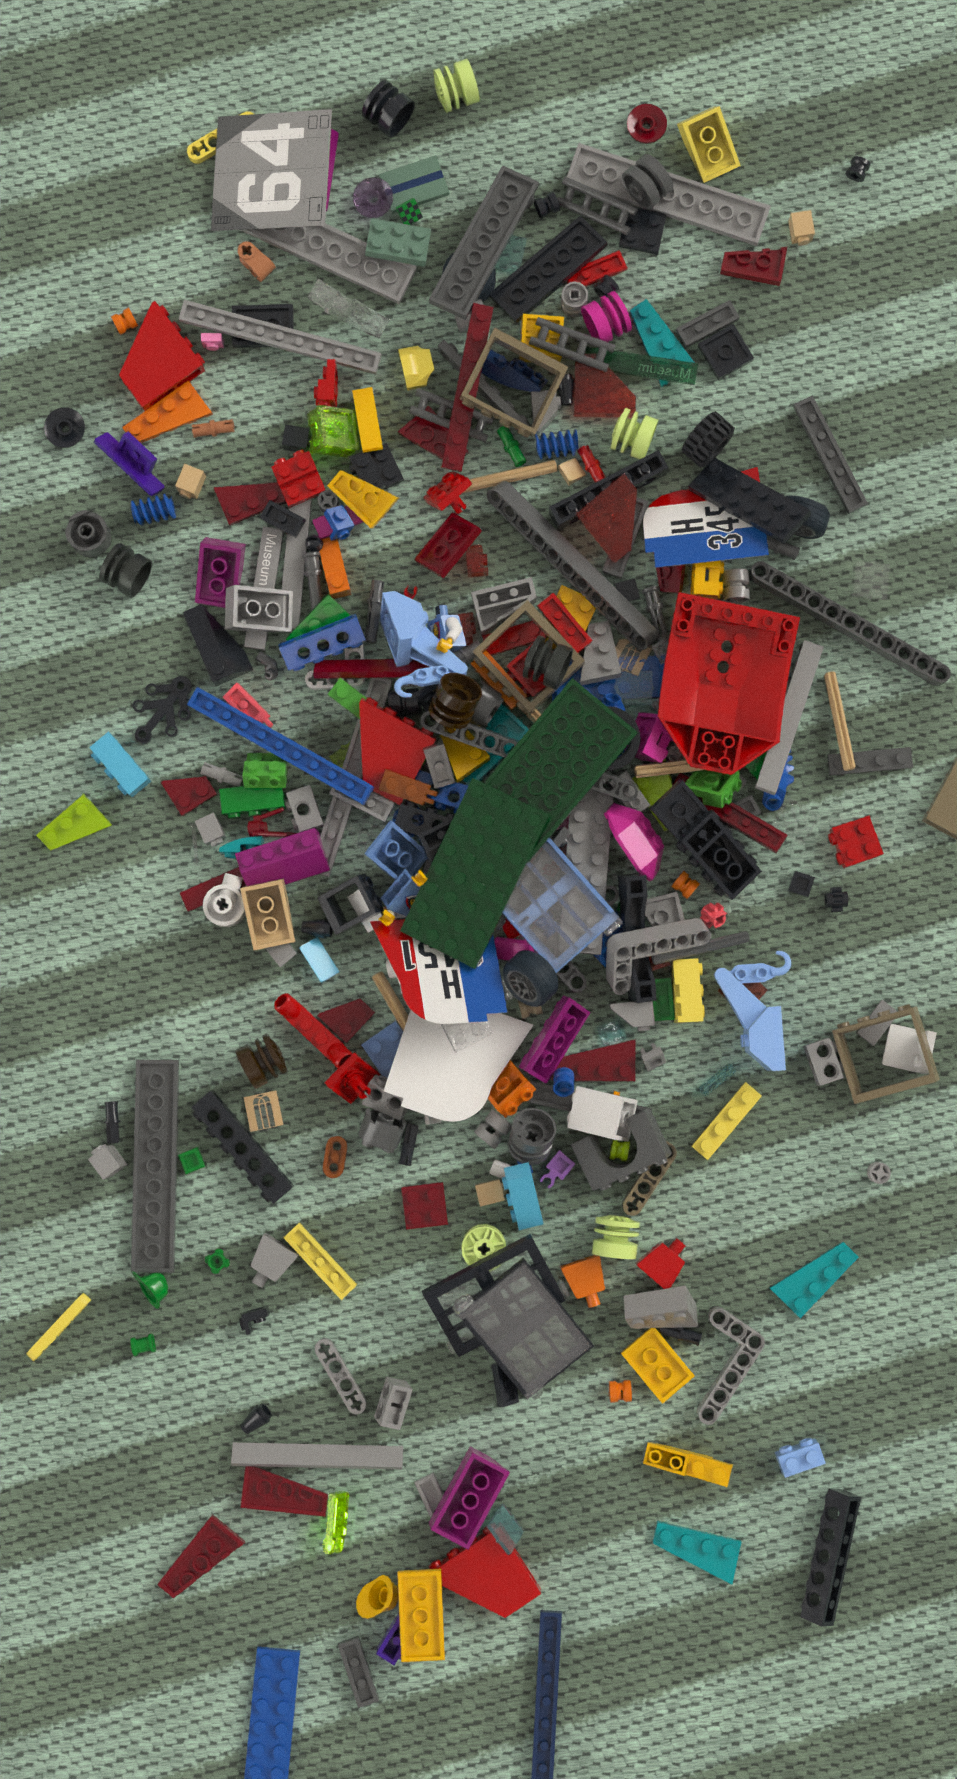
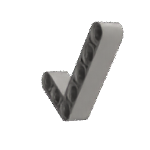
M693 918L615 934L607 942L606 980L615 994L623 995L631 987L633 959L704 945L710 941L711 932L700 918Z
M719 1306L712 1307L709 1310L708 1319L710 1323L739 1344L697 1408V1415L700 1421L706 1425H711L718 1419L765 1345V1340L758 1331ZM716 1312H722L723 1320L714 1322L713 1315ZM734 1324L741 1325V1331L738 1334L731 1333V1327ZM752 1336L759 1337V1342L756 1346L749 1345V1339ZM741 1354L747 1355V1361L744 1364L737 1363V1358ZM729 1372L736 1374V1378L732 1382L725 1380L726 1374ZM718 1390L724 1391V1397L720 1400L714 1399V1393ZM706 1408L713 1410L709 1418L702 1417V1412Z

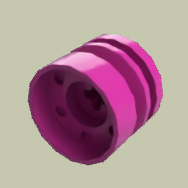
M615 291L609 292L607 297H600L601 307L596 301L581 307L584 323L592 337L610 342L613 339L612 331L617 337H620L623 332L628 333L632 330L627 308Z

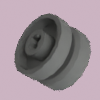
M644 154L636 161L635 166L629 167L622 173L623 184L627 191L645 209H652L659 203L660 197H666L673 190L671 177L663 165L652 155Z

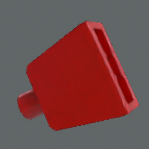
M678 1238L669 1247L660 1241L635 1264L663 1289L671 1288L685 1264V1261L678 1255L686 1245Z

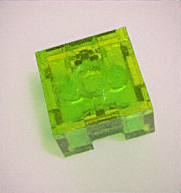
M318 405L307 413L308 427H310L313 438L310 440L312 454L347 458L359 450L355 410Z

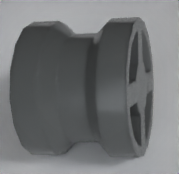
M325 490L319 494L318 505L320 510L324 513L326 509L339 506L338 497L333 491Z

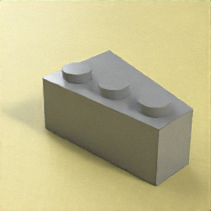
M532 577L471 592L481 637L500 626L527 600L532 605L536 603L537 596Z
M686 1286L624 1295L625 1320L630 1328L698 1327L696 1302Z

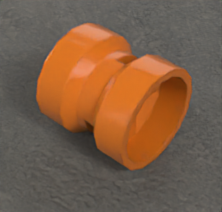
M129 307L124 309L123 313L111 316L120 335L126 333V330L129 328L134 329L138 327Z
M683 871L671 887L682 892V896L688 899L700 883L697 880H692L689 874Z
M624 1380L622 1383L609 1381L610 1403H615L619 1400L632 1402L630 1380Z

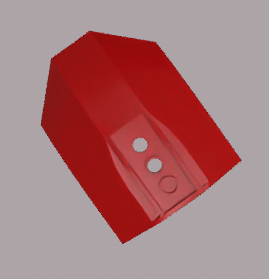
M678 592L662 675L658 718L690 767L732 775L781 742L780 734L785 694L800 617ZM724 641H729L732 645L731 651L725 653L721 648ZM719 662H727L728 671L726 673L718 671L717 665Z

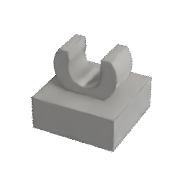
M651 1043L652 1050L647 1053L641 1048V1058L648 1072L666 1063L660 1046L656 1048L654 1043Z

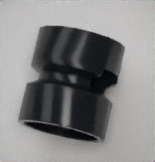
M419 688L406 689L405 693L412 694L408 698L401 697L395 690L389 691V708L397 712L396 716L403 717L405 713H408L409 716L421 715L422 704L415 692L419 691Z

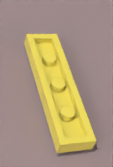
M745 1082L691 1147L708 1160L762 1095Z
M298 1223L284 1237L290 1246L341 1300L357 1286V1283L301 1223Z

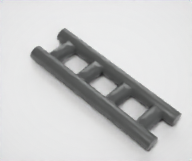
M566 176L564 177L562 184L568 188L564 198H557L559 206L625 235L630 233L631 228L625 224L629 213L636 215L637 207ZM575 190L586 194L582 206L572 202ZM593 198L604 202L600 214L589 210ZM611 206L622 210L618 222L607 218Z
M540 317L537 318L535 325L541 327L537 338L531 336L529 345L598 370L607 371L609 364L603 362L607 351L613 353L616 345ZM549 330L560 334L557 345L545 341ZM568 337L580 341L576 352L565 349ZM587 344L599 348L596 359L584 355Z
M417 388L415 396L420 397L418 407L411 405L409 413L449 428L450 420L444 417L447 408L452 410L454 402ZM428 401L440 405L437 415L425 411ZM474 410L472 418L477 419L478 422L475 430L470 428L469 437L486 443L488 435L483 433L485 423L492 425L494 417L488 418L479 411Z

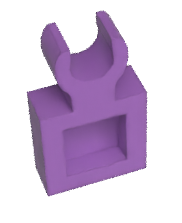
M559 1150L546 1165L550 1171L541 1177L540 1182L546 1177L550 1178L551 1183L548 1185V1188H551L554 1185L555 1178L558 1176L563 1180L575 1163Z

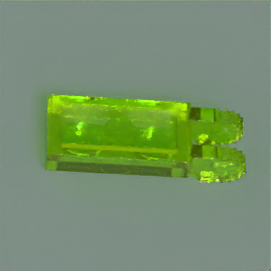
M338 1491L329 1493L326 1538L322 1543V1550L326 1555H331L333 1552L341 1553L344 1548L349 1492Z

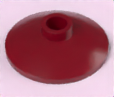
M653 104L636 106L627 118V130L630 136L640 143L649 144L658 141L667 129L665 113ZM648 124L650 128L645 129L643 125Z

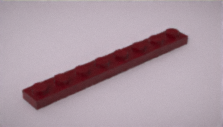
M473 303L442 459L441 468L462 472L474 408L465 406L459 398L487 343L494 307ZM481 370L469 392V395L475 398L477 396Z

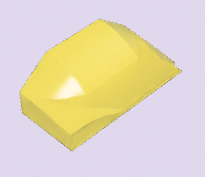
M419 346L398 349L407 390L427 386L428 378L434 371L430 349H423Z

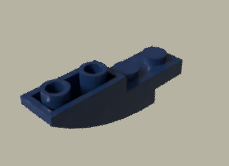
M490 349L481 373L490 379L523 391L540 392L548 382L541 373L528 367L524 361L514 358L509 362L503 355L497 354L492 349Z

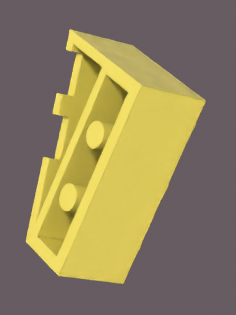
M698 958L671 961L674 1023L704 1021L705 1010L704 1005H702L704 989L703 984H700V976L703 974L702 963L698 962Z

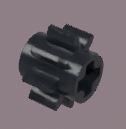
M831 887L830 892H825V907L831 908V912L843 911V907H848L847 891L842 892V887Z

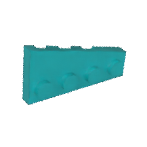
M647 299L630 310V315L644 344L654 372L655 367H657L656 375L661 388L676 378L674 376H677L678 370L679 376L681 368L685 372L694 365L695 362ZM660 367L663 368V369H664V373L658 371V369H659Z
M503 704L497 709L486 728L519 741L529 730ZM493 736L486 737V745L494 747L496 744L495 738ZM507 743L505 745V751L508 754L515 747L514 744ZM486 751L490 756V761L472 772L462 781L467 786H469L472 778L482 781L504 757Z
M841 1242L769 1288L801 1319L859 1257L844 1242Z
M657 1521L653 1544L733 1585L741 1540Z

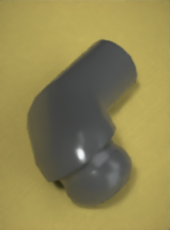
M260 652L256 657V661L265 666L264 677L267 680L276 679L278 676L277 662L265 653Z

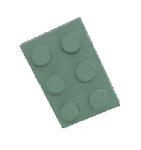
M371 218L365 256L425 267L431 229Z

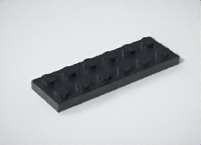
M579 216L497 286L489 296L517 324L522 320L523 314H529L604 250L608 246L607 241L587 221Z
M714 458L688 485L689 491L783 544L811 516L810 509L717 458Z

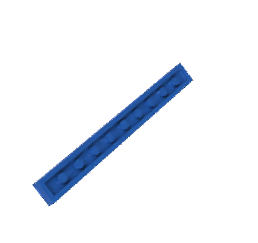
M199 687L196 688L187 703L189 707L362 805H365L374 789V786Z

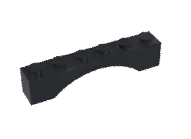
M640 873L617 875L622 933L644 929L648 897L646 875ZM649 956L632 960L631 987L628 991V1000L635 1003L657 1001L655 978Z

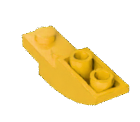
M652 1442L647 1444L643 1461L645 1465L682 1476L688 1475L728 1487L733 1464L713 1459V1457Z

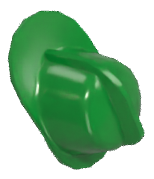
M132 1271L148 1301L153 1307L159 1309L160 1302L168 1294V1284L164 1275L150 1273L139 1277Z

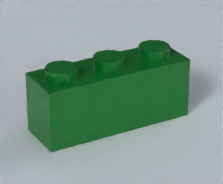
M244 786L219 789L222 814L228 816V819L240 818V814L248 813V816L252 817L261 815V812L264 811L270 812L279 808L286 809L284 788H244Z

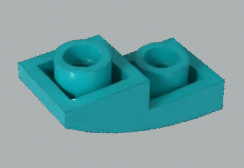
M262 836L237 839L221 846L219 852L225 855V858L235 859V853L243 851V847H246V850L263 845L264 839Z

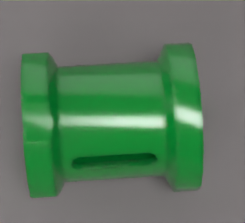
M152 1333L148 1334L147 1337L138 1339L133 1337L130 1339L133 1356L136 1357L139 1353L148 1351L156 1352L155 1339Z

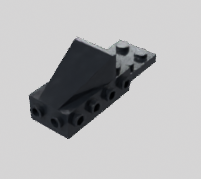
M679 779L649 808L673 835L672 837L677 842L675 844L676 848L689 857L688 861L695 868H700L702 871L700 875L708 883L712 882L715 886L713 890L720 897L725 896L733 900L762 872L756 865L758 863L752 855L747 854L744 851V845L739 840H735L731 835L732 831L726 825H722L719 821L720 817L712 809L708 811L683 780Z

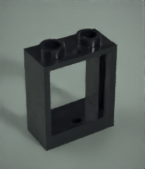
M366 873L357 875L317 897L335 935L344 933L384 911L382 900L376 895L373 889V882ZM356 884L369 911L347 922L335 895Z

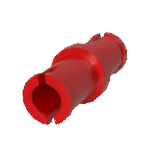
M589 445L579 448L577 453L585 464L584 469L590 473L594 482L596 483L606 478L600 467V461L595 459Z

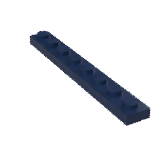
M540 1610L531 1779H553L562 1611Z

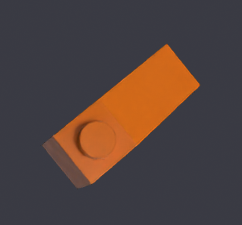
M330 537L321 539L323 547L319 552L330 596L333 599L352 595L338 539L332 541Z

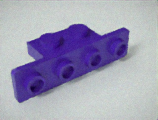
M129 431L122 435L120 442L108 432L95 438L94 443L146 493L154 496L164 490L165 486L151 473L157 458Z

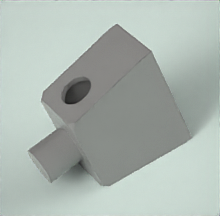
M263 1234L250 1266L258 1271L252 1282L263 1288L268 1278L276 1282L299 1254L269 1234Z

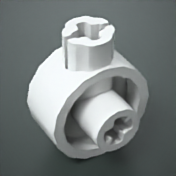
M225 873L222 884L214 886L207 892L203 900V910L210 922L220 927H231L243 920L246 914L240 891L243 878ZM223 903L229 904L227 909L225 907L222 908Z

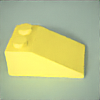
M713 106L677 123L682 140L703 183L741 166L720 106Z

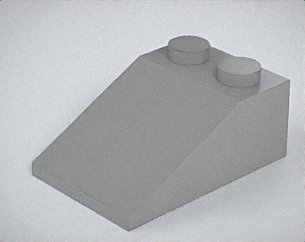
M240 585L226 588L225 630L292 632L293 591Z

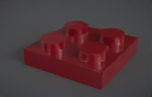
M443 1182L401 1187L406 1230L448 1225Z

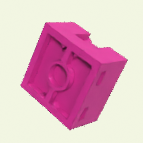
M639 712L635 722L640 731V745L635 757L641 761L662 763L668 754L666 749L668 743L673 740L659 720L658 714Z

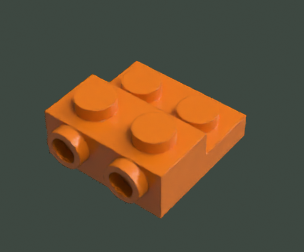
M509 1060L492 1085L488 1100L506 1118L508 1115H514L522 1102L529 1101L533 1097V1092L536 1088L516 1065Z

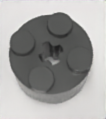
M83 510L70 517L65 530L66 538L80 555L96 557L104 553L111 545V531L100 515Z
M481 680L479 685L482 686V697L470 723L484 728L492 718L489 715L493 709L496 711L504 699L501 698L502 694Z
M367 1108L358 1135L362 1139L364 1146L369 1148L375 1146L387 1153H394V1150L398 1148L406 1126V1120L404 1118L398 1120L373 1109L370 1111V1108Z

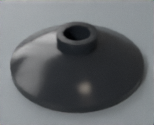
M62 407L55 409L47 416L44 423V432L47 439L53 445L60 448H69L79 443L83 438L85 423L82 416L76 410ZM69 427V432L64 433L63 428Z

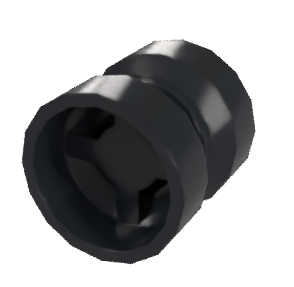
M554 192L546 194L544 198L538 197L533 200L540 219L547 217L551 212L557 213L560 211L559 202Z

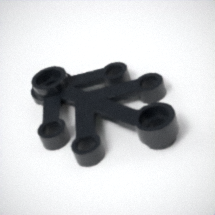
M178 676L173 679L171 684L155 685L150 683L146 686L145 691L151 697L156 696L158 693L171 692L166 699L145 702L138 699L133 702V709L137 713L158 709L144 727L136 730L135 739L139 743L148 744L152 740L151 732L165 714L167 721L165 733L171 738L178 735L179 730L176 727L173 707L174 702L178 698L180 704L178 717L182 721L190 720L191 712L187 705V695L191 692L192 684L187 677ZM184 683V688L178 689V684ZM150 687L156 688L154 693H149ZM138 703L143 704V707L140 710L136 709V705ZM184 711L188 712V716L186 718L181 717V714ZM175 728V733L169 734L168 730ZM141 732H146L145 738L139 737Z

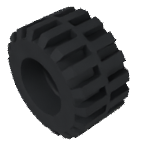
M714 411L708 414L690 433L683 444L682 452L697 466L703 468L724 449L733 436L735 427Z

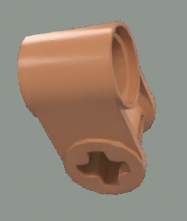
M242 242L238 246L237 251L240 262L254 277L257 276L258 281L262 282L276 268L274 263L251 242Z

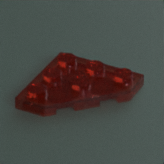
M584 354L593 359H596L597 354ZM575 361L574 417L619 418L625 408L631 409L629 418L633 417L636 411V396L609 367L604 372Z
M625 474L618 477L575 514L613 563H616L629 552L632 545L637 489Z

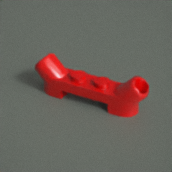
M284 993L276 999L274 1009L327 1057L335 1067L339 1068L353 1054L343 1042L333 1035L289 993Z

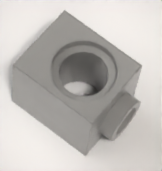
M214 812L195 821L207 846L215 847L223 843L222 839L226 838V835Z

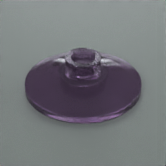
M377 177L366 178L356 186L353 193V203L356 210L362 216L378 218L386 214L391 208L393 192L389 184L383 179ZM372 198L378 199L376 203H371L370 201Z

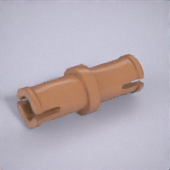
M233 419L217 422L210 420L209 423L192 424L194 438L207 435L215 437L217 434L235 432Z

